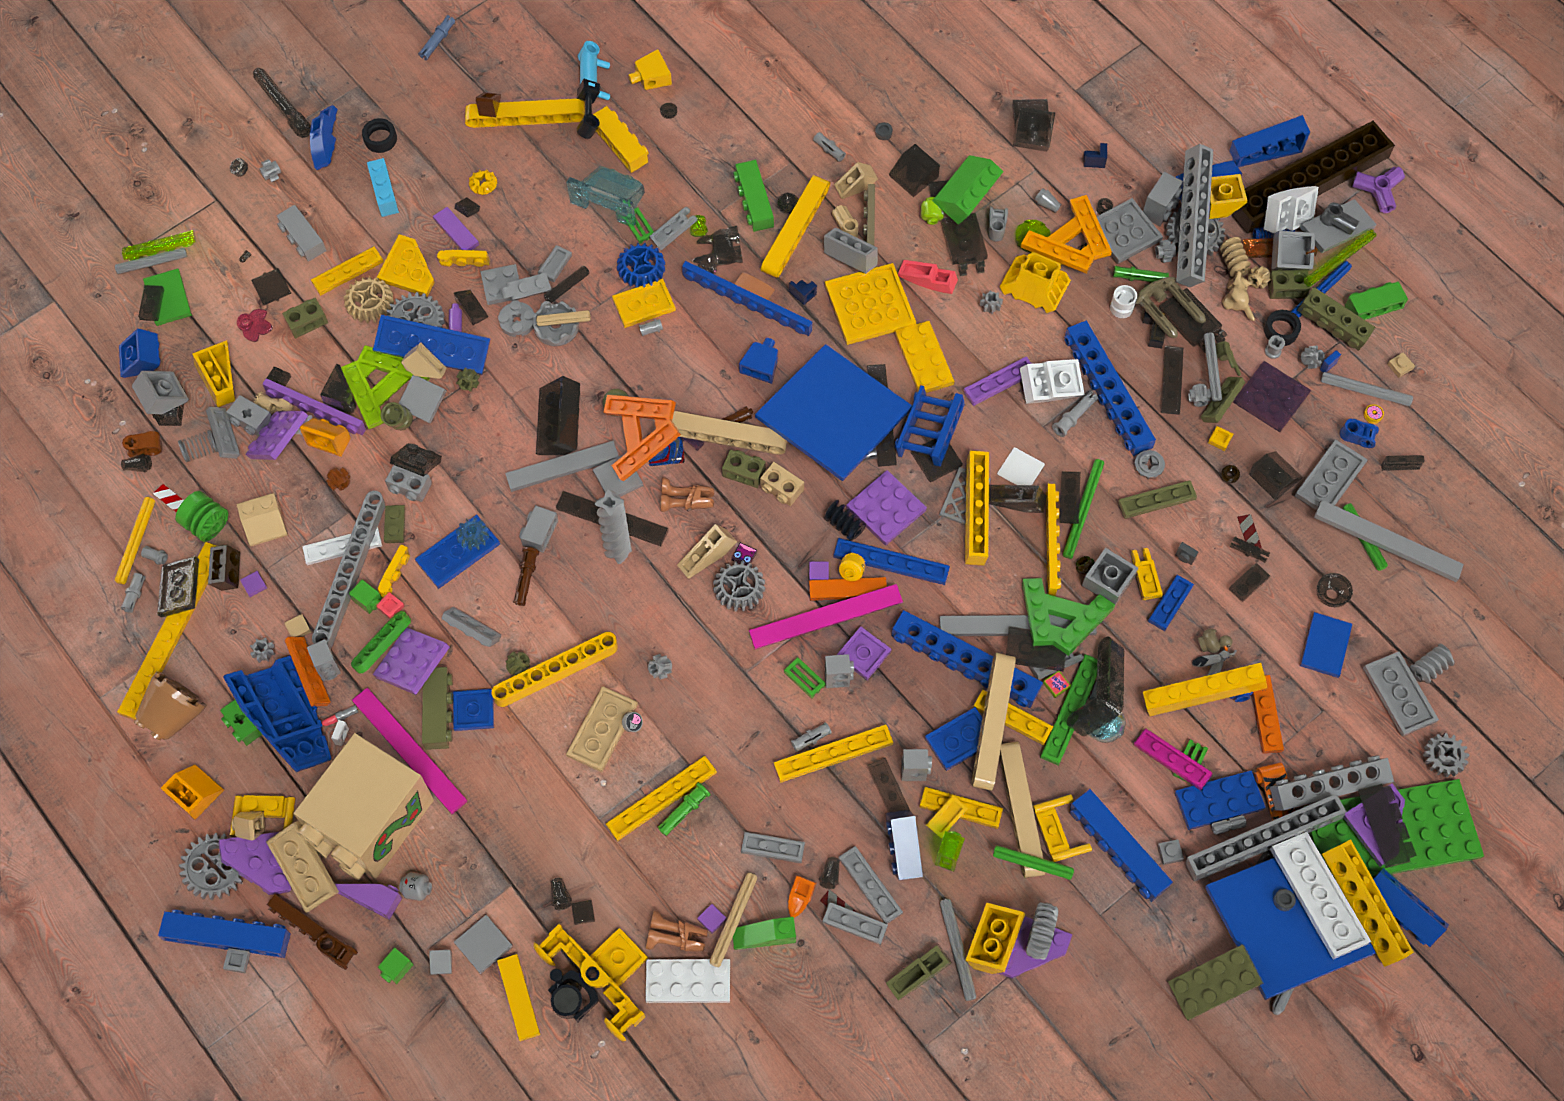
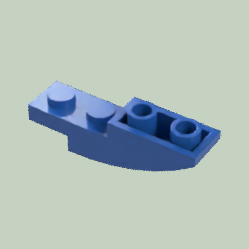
M334 105L320 111V115L312 119L310 149L316 170L327 167L331 163L332 153L335 149L336 138L332 135L338 109Z

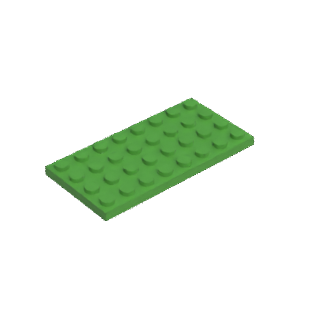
M1459 779L1398 790L1405 799L1402 812V829L1398 845L1399 853L1381 867H1379L1344 818L1309 833L1324 861L1325 859L1322 855L1324 852L1351 839L1372 878L1382 868L1390 874H1396L1484 857ZM1375 794L1347 798L1340 801L1346 812Z

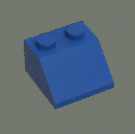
M137 328L119 345L121 377L138 376L141 371H154L159 367L161 359L159 357L157 333Z

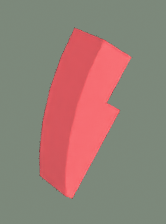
M903 260L898 272L899 277L909 282L948 294L953 293L958 281L955 271L938 269L937 264Z

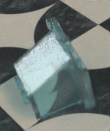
M603 166L597 167L582 181L569 177L566 183L572 204L587 209L589 201L616 211L617 222L627 226H634L636 224L634 209L645 193L644 186L640 181L630 175H624L614 169H608Z

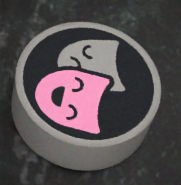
M629 712L623 716L622 726L626 731L637 732L641 729L643 720L640 714Z

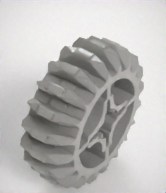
M743 560L741 565H737L736 561L733 562V566L727 563L726 569L721 567L720 573L715 575L717 580L713 581L715 586L713 590L716 593V599L721 600L720 604L722 606L727 604L728 610L733 606L735 612H737L738 608H742L744 612L746 606L752 609V603L758 605V599L763 598L765 579H762L763 574L758 572L757 566L752 568L751 563L745 566ZM747 577H749L754 582L755 588L751 587V584L747 583ZM743 583V587L740 586V588L736 589V586ZM724 584L732 590L731 595L725 591Z
M1040 902L1035 911L1026 947L1027 955L1034 959L1044 960L1051 946L1058 917V908L1050 903Z

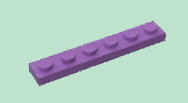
M267 378L262 384L266 391L265 393L271 398H282L305 413H313L317 418L326 419L335 426H344L352 434L358 433L363 435L366 431L362 420Z

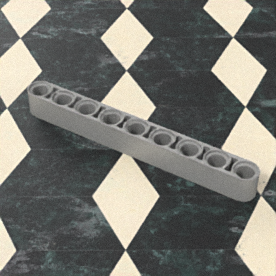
M370 491L364 499L312 635V642L314 644L322 638H327L326 642L330 649L333 647L351 599L349 593L356 586L370 549V544L373 541L385 509L384 499L378 491ZM374 500H380L377 504H371ZM367 517H373L371 521H365ZM361 534H367L366 537L362 539L358 538ZM354 551H360L358 555L352 556ZM348 568H353L351 573H345ZM343 585L347 586L343 591L338 590ZM340 603L339 607L332 608L333 604ZM327 621H334L332 625L325 626Z

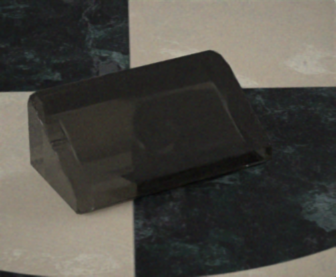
M471 290L453 293L456 302L472 325L488 318L487 313Z

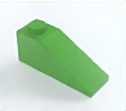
M794 917L771 919L737 927L733 935L734 950L796 943Z

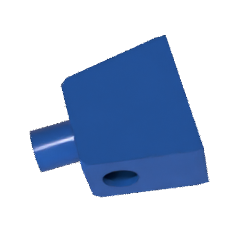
M765 338L763 344L754 342L739 363V373L772 384L778 362V350L773 348L775 341L771 338Z

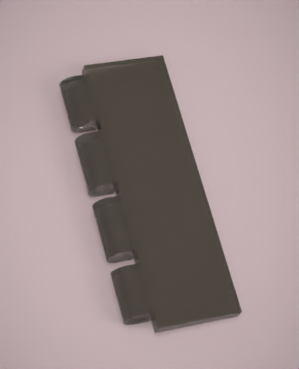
M1382 784L1359 789L1358 793L1385 867L1388 868L1410 862V858L1417 855L1411 841L1403 842L1409 839L1410 836L1404 822L1396 823V821L1402 820L1403 817L1397 803L1389 804V802L1396 800L1391 786L1383 787Z

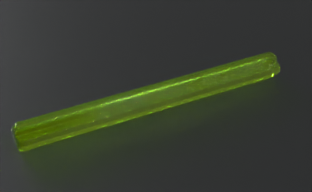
M1372 229L1368 230L1304 279V283L1307 287L1314 285L1372 241L1377 234Z

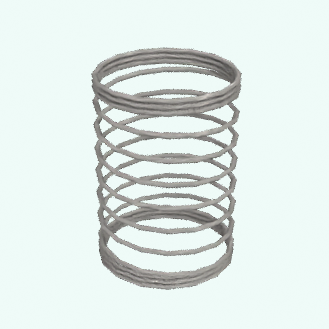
M208 430L205 435L209 440L213 453L214 450L218 452L211 430ZM183 439V442L178 440L184 460L186 462L191 461L184 443L186 439ZM192 440L191 443H192V445H193L194 451H195L196 456H197V458H198V455H197V452H196V450H195V447H194V444H193V440Z

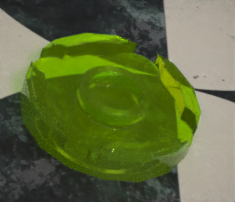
M1026 220L1017 227L1015 241L1018 247L1021 248V243L1029 230L1048 237L1051 235L1049 228L1041 221ZM1021 248L1023 251L1032 253L1031 251Z

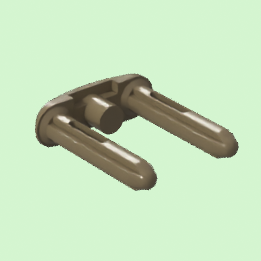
M1166 277L1154 281L1137 295L1136 304L1141 305L1167 336L1171 338L1178 336L1177 329L1150 300L1151 296L1158 302H1161L1167 296L1165 291L1169 290L1196 322L1202 324L1206 321L1205 314L1176 283L1175 277Z

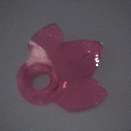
M255 309L250 314L244 313L238 317L237 326L243 331V335L247 340L257 342L259 334L265 335L272 331V325L265 320L266 310Z

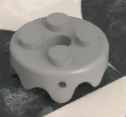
M544 301L540 309L533 315V329L536 337L549 346H562L572 341L578 333L579 322L561 324L559 328H552V325L539 327L536 319L540 315L576 312V309L574 307L571 308L563 301L558 304Z

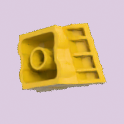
M1032 251L1028 255L1023 254L1015 257L1000 288L1004 295L1012 293L1015 300H1023L1033 305L1035 309L1043 306L1045 312L1049 313L1056 310L1071 280L1066 272L1060 270L1061 263Z

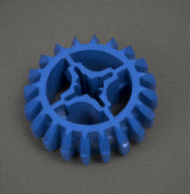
M639 243L635 247L630 245V249L624 248V253H620V258L617 260L620 279L623 278V282L628 283L630 287L633 285L636 288L639 286L646 287L648 283L652 286L653 282H658L659 279H662L663 273H665L663 254L659 252L658 248L654 249L652 244L648 247L646 243L643 246H640ZM649 260H652L655 263V266L651 265ZM628 265L631 266V269H633V272H631V271L627 268Z

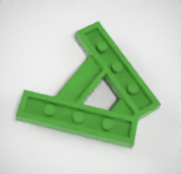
M1029 578L1022 581L1033 646L1053 645L1068 656L1115 607L1114 603L1100 594L1089 605H1084L1045 594L1042 578ZM1049 614L1073 622L1066 629L1051 625Z

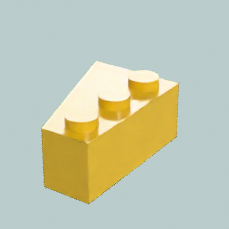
M227 340L192 353L194 366L217 407L234 402L235 395Z

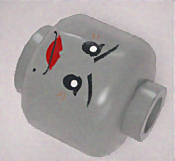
M410 872L405 877H402L399 889L404 898L422 901L431 893L432 883L429 882L427 875Z

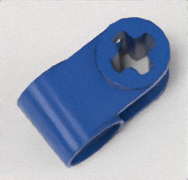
M1349 419L1340 430V437L1344 441L1360 445L1364 448H1374L1376 444L1375 436L1379 432V427L1356 419Z

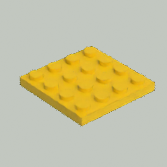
M893 263L873 268L867 274L857 272L825 281V288L847 345L916 325L915 317Z

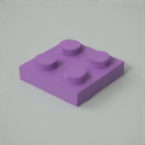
M860 627L837 655L849 654L850 661L854 662V671L868 680L888 657L892 649Z

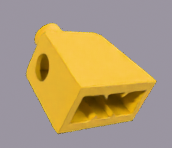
M655 50L635 62L636 72L628 74L631 84L641 82L645 90L672 84L671 73L659 50Z

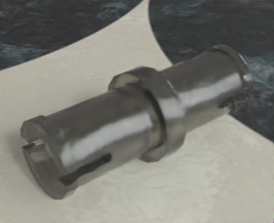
M1236 536L1232 541L1240 545L1233 542L1230 545V548L1243 552L1245 556H1251L1263 563H1266L1268 558L1261 556V554L1269 557L1271 553L1255 546L1253 542L1248 543Z

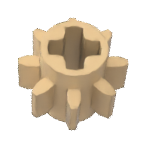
M1255 266L1250 270L1251 273L1248 274V281L1252 282L1251 286L1256 289L1258 287L1263 289L1271 281L1269 270L1263 266L1260 268Z

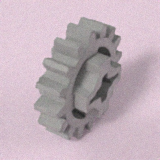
M1447 733L1442 737L1437 734L1428 741L1429 744L1425 745L1424 749L1427 751L1424 752L1423 756L1428 757L1425 764H1431L1432 766L1429 770L1436 769L1438 776L1443 772L1445 777H1448L1450 773L1454 777L1458 772L1461 773L1468 764V761L1465 759L1469 757V754L1464 753L1467 746L1462 747L1460 745L1462 740L1456 741L1455 735L1448 738Z

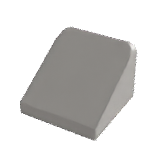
M451 950L429 951L430 974H452Z

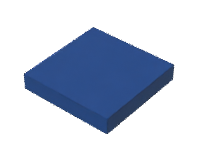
M492 689L453 691L454 731L494 728Z

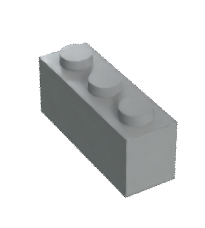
M295 205L276 215L279 221L277 226L282 233H287L286 237L290 244L296 245V251L300 257L304 256L309 262L326 252L322 239Z
M836 227L824 235L825 254L865 274L877 266V247Z

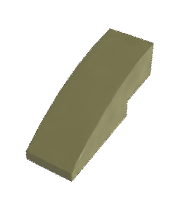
M936 945L886 984L899 1001L933 978L952 962L942 948Z

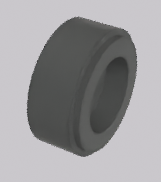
M886 122L879 123L875 128L876 137L880 140L891 138L892 126Z
M1281 889L1275 894L1273 902L1277 909L1289 911L1295 905L1296 898L1290 890Z

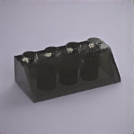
M561 376L539 388L537 455H567L577 450L580 411L579 382Z

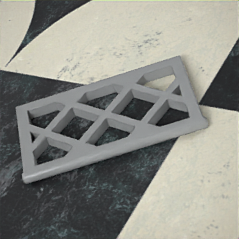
M959 467L939 516L965 525L966 520L962 518L961 514L966 513V509L959 511L955 504L964 499L966 501V494L962 487L966 485V481L962 483L959 481L961 473L966 474V469ZM959 488L963 496L953 499L954 489ZM952 504L956 513L951 515L945 513L947 506Z

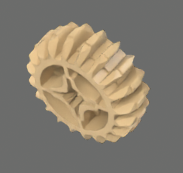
M370 276L367 280L362 277L360 282L355 280V285L350 284V289L345 292L344 306L348 314L352 315L354 320L358 319L360 322L365 320L369 323L370 320H373L376 323V319L380 318L381 315H387L386 310H392L390 304H394L390 286L383 280L379 281L377 277L374 280ZM377 292L383 295L382 298H379L376 295ZM355 302H359L361 307L356 306Z

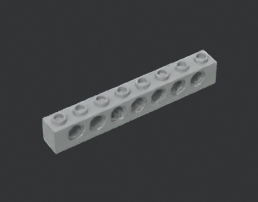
M1198 144L1185 151L1176 282L1187 287H1193L1205 282L1213 149L1202 144Z
M1334 794L1187 857L1185 864L1194 882L1266 852L1278 843L1305 832H1313L1341 820L1346 810L1338 795Z

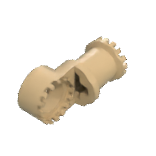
M262 391L257 393L255 396L257 398H254L255 404L266 409L271 414L276 410L292 411L294 408L288 401L279 398V400L276 398L272 399Z

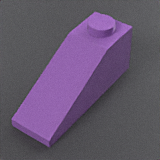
M335 884L339 891L338 894L390 920L402 899L398 893L399 890L389 884L387 887L382 884Z

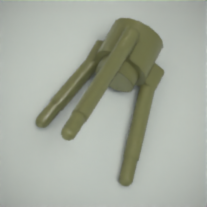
M1229 342L1217 343V360L1218 358L1221 361L1228 360L1231 368H1235L1237 375L1241 376Z

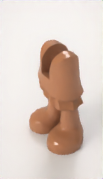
M662 478L661 512H666L676 507H685V510L690 508L691 510L712 508L714 500L709 497L714 496V488L700 485L675 487L671 485L668 478ZM685 496V497H688V498H686V499H677V498H670V497Z
M654 911L646 949L651 950L656 944L661 943L680 947V950L701 952L704 951L705 944L691 941L692 935L707 937L708 930L689 924L686 921L685 923L681 920L678 923L668 921L662 918L660 912ZM651 929L668 930L679 933V936L664 934Z

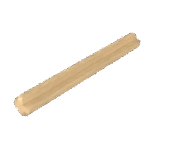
M746 874L711 956L710 964L712 966H721L757 881L755 874Z

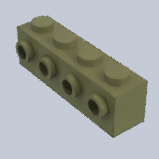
M1315 287L1308 293L1297 310L1304 317L1311 319L1319 327L1325 328L1333 336L1340 338L1351 348H1355L1358 351L1367 342L1376 328Z

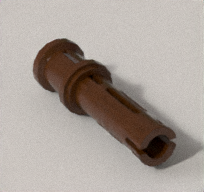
M524 547L522 550L524 554L522 562L519 563L521 571L513 601L515 605L525 606L531 576L536 570V557L540 551L532 547Z

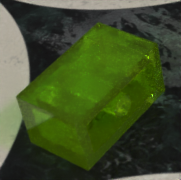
M945 831L937 854L936 866L954 872L965 838L961 837V834L950 831V833Z

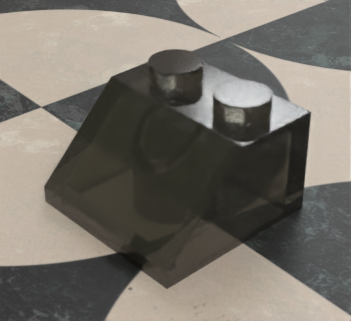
M914 144L901 155L889 176L914 197L939 177L940 165L917 144Z
M336 364L320 396L324 404L350 415L355 411L356 403L340 365Z
M1276 451L1267 453L1254 463L1249 473L1274 500H1277L1303 478Z

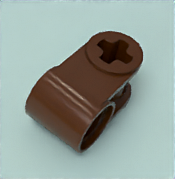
M323 934L316 941L317 949L344 970L348 968L347 964L352 957L358 954L354 948L339 941L330 934ZM326 941H332V946L329 949H322Z

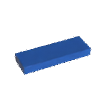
M1177 575L1148 622L1165 631L1194 584Z

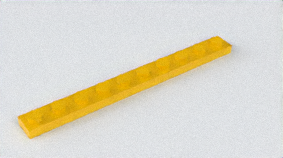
M205 542L117 711L119 715L136 720L135 715L152 676L156 671L163 672L208 584L210 548L217 547L216 545Z

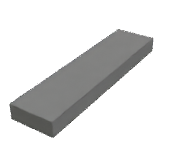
M856 846L839 856L842 865L885 924L890 923L903 914V911Z

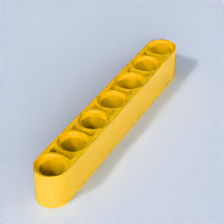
M580 99L500 102L496 118L479 116L477 104H469L465 107V124L471 128L581 122L585 115V102Z
M815 175L812 176L761 266V272L779 278L830 188V181Z
M611 632L602 633L495 685L491 692L495 704L499 707L508 706L613 655L618 649L616 636ZM607 641L613 642L611 646L604 645ZM588 650H595V653L592 655L586 654ZM572 658L578 659L575 663H569V660ZM553 667L560 668L557 672L551 671ZM537 675L542 676V678L538 681L533 680V678ZM518 684L524 685L522 689H515ZM506 693L505 697L497 698L498 694Z

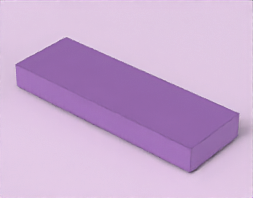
M448 207L433 216L435 222L460 250H473L479 246V241Z

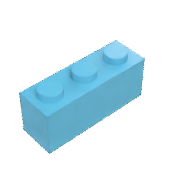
M384 158L367 162L381 216L399 213Z

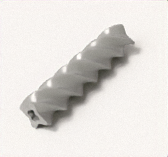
M606 490L604 498H599L595 502V506L600 507L597 510V515L600 517L598 519L601 525L600 532L603 533L601 536L604 541L603 548L607 550L604 554L607 558H614L617 564H621L632 551L624 500L615 492Z

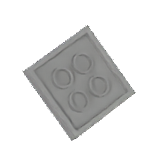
M1133 198L1097 216L1112 250L1111 256L1117 264L1157 244L1163 239V236Z

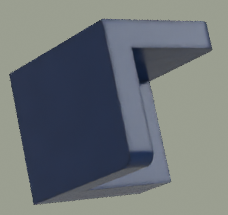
M1100 143L1099 151H1084V167L1105 168L1107 143Z
M803 280L797 284L791 281L789 283V292L805 305L817 295V285L813 281L809 284Z

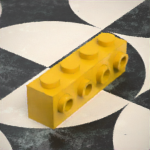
M606 106L593 114L600 122L596 130L597 134L631 173L648 163V150L644 145L641 146L638 143L637 137L628 131L627 125L624 122H620L614 110L611 111Z

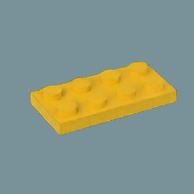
M930 321L895 330L896 339L917 391H919L921 385L925 387L926 393L954 385L955 381Z

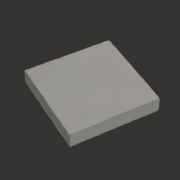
M413 375L399 404L409 409L412 415L431 424L447 390L419 376Z
M623 455L593 469V473L604 493H606V490H611L621 497L643 486L637 471L625 481L619 479L611 465Z
M487 915L454 941L455 945L480 974L513 947Z

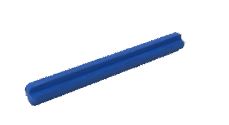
M1344 261L1316 288L1325 294L1351 269V263ZM1304 299L1291 311L1298 316V318H1300L1302 314L1297 310L1304 301Z

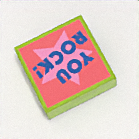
M1057 671L1043 681L1044 686L1054 698L1071 687L1060 671Z

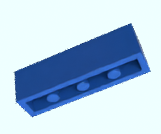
M1382 868L1373 878L1393 916L1399 920V924L1405 930H1411L1421 944H1427L1431 947L1447 930L1449 924L1387 870Z

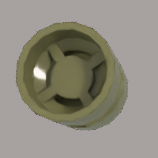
M388 403L381 410L382 421L396 430H406L412 424V413L409 409L398 403Z

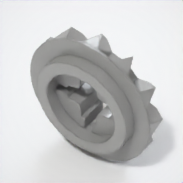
M1152 450L1139 453L1134 463L1136 471L1148 479L1150 477L1156 478L1162 474L1165 468L1163 457L1158 452ZM1149 459H1150L1151 465H1154V466L1151 467L1150 470H1149V468H1148V465H1145V464H1147V462L1149 461Z

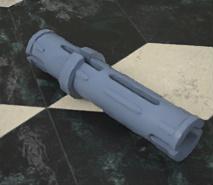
M446 15L440 26L438 25L435 28L434 34L418 53L422 59L425 56L424 60H428L442 39L447 37L448 31L455 24L453 17L450 18L449 15Z

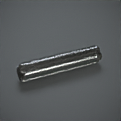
M581 266L544 295V299L550 303L554 302L589 275L588 268Z

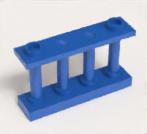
M921 385L919 391L915 392L913 406L900 438L896 439L895 449H897L898 457L903 456L905 449L928 454L932 457L933 465L941 467L965 406L962 394L958 393L950 401L926 395L925 387ZM927 403L948 408L949 412L945 416L922 412L921 409L923 404ZM918 418L943 425L941 431L939 430L938 432L914 426ZM911 434L936 439L937 442L931 448L908 441Z

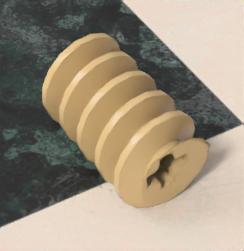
M1240 237L1230 238L1220 246V251L1225 259L1228 271H1230V276L1233 278L1237 271L1241 272L1242 277L1251 272V268H1248L1251 263L1247 261L1248 256L1245 255V249H1242L1243 244L1240 243Z

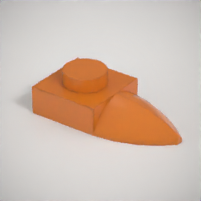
M799 875L796 876L788 900L790 917L795 918L804 911L811 901L817 882Z

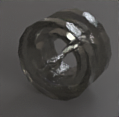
M1108 198L1100 199L1096 207L1097 213L1101 215L1112 209L1113 202Z

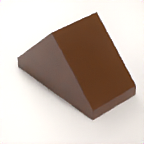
M483 92L476 97V104L479 116L496 118L501 94Z

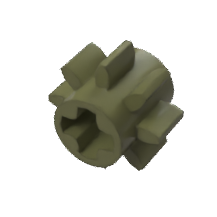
M464 368L456 376L458 378L456 384L462 390H469L471 392L473 388H477L479 385L477 380L480 376L477 375L474 369Z
M512 652L507 656L508 660L505 661L507 663L506 669L512 675L520 674L530 667V659L523 652H518L517 654Z

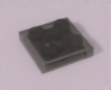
M408 443L391 456L390 464L424 477L441 463L442 456L435 454L434 451L420 448L416 444Z

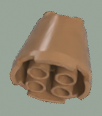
M156 671L140 703L134 723L143 729L146 727L151 730L150 734L154 738L165 740L170 739L196 718L207 705L203 702L199 703L197 701L199 697L176 680L166 679L164 673Z

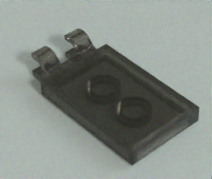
M970 213L959 225L950 217L941 219L940 223L952 265L958 264L959 275H967L966 270H968L967 265L976 264L977 273H984V260L987 259L988 254L976 213Z
M1185 288L1183 291L1205 314L1206 321L1204 323L1196 322L1174 296L1159 305V310L1165 314V317L1193 347L1198 345L1206 353L1204 334L1214 333L1215 340L1219 343L1226 340L1227 333L1221 329L1222 324L1188 288Z

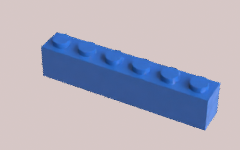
M1091 789L1071 804L1070 813L1072 817L1084 825L1086 833L1098 841L1097 844L1102 851L1108 852L1115 866L1123 869L1126 878L1138 886L1140 894L1145 899H1149L1152 902L1171 886L1173 881Z
M180 910L164 911L158 934L163 941L224 950L232 948L249 951L252 954L285 958L291 933L283 925L273 924V927H270L258 921H253V924H249L237 918L228 921L224 917L213 915L212 918H207L201 913L186 915L184 914L185 912Z

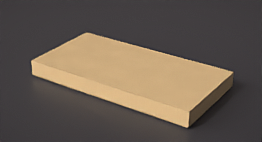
M602 686L566 756L599 772H603L625 730L622 726L623 716L626 713L634 712L638 702Z
M296 821L270 838L266 843L307 913L339 891L313 845L297 834L302 825L299 821Z

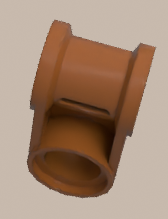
M156 431L128 435L122 441V445L130 458L155 456L162 452L160 434Z

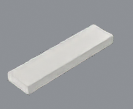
M378 527L370 544V549L382 546ZM351 534L302 546L306 564L311 565L342 557ZM361 534L358 538L362 539L366 537L367 534Z

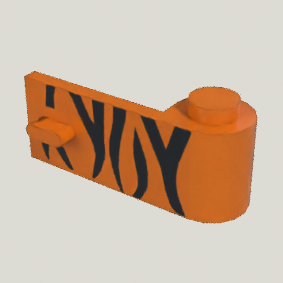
M1280 762L1256 768L1254 778L1256 783L1265 789L1272 821L1294 812L1295 808L1275 810L1270 786L1276 785V781L1288 779L1284 765Z

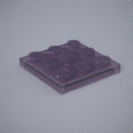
M1264 361L1234 399L1233 403L1278 432H1281L1308 397L1311 390Z

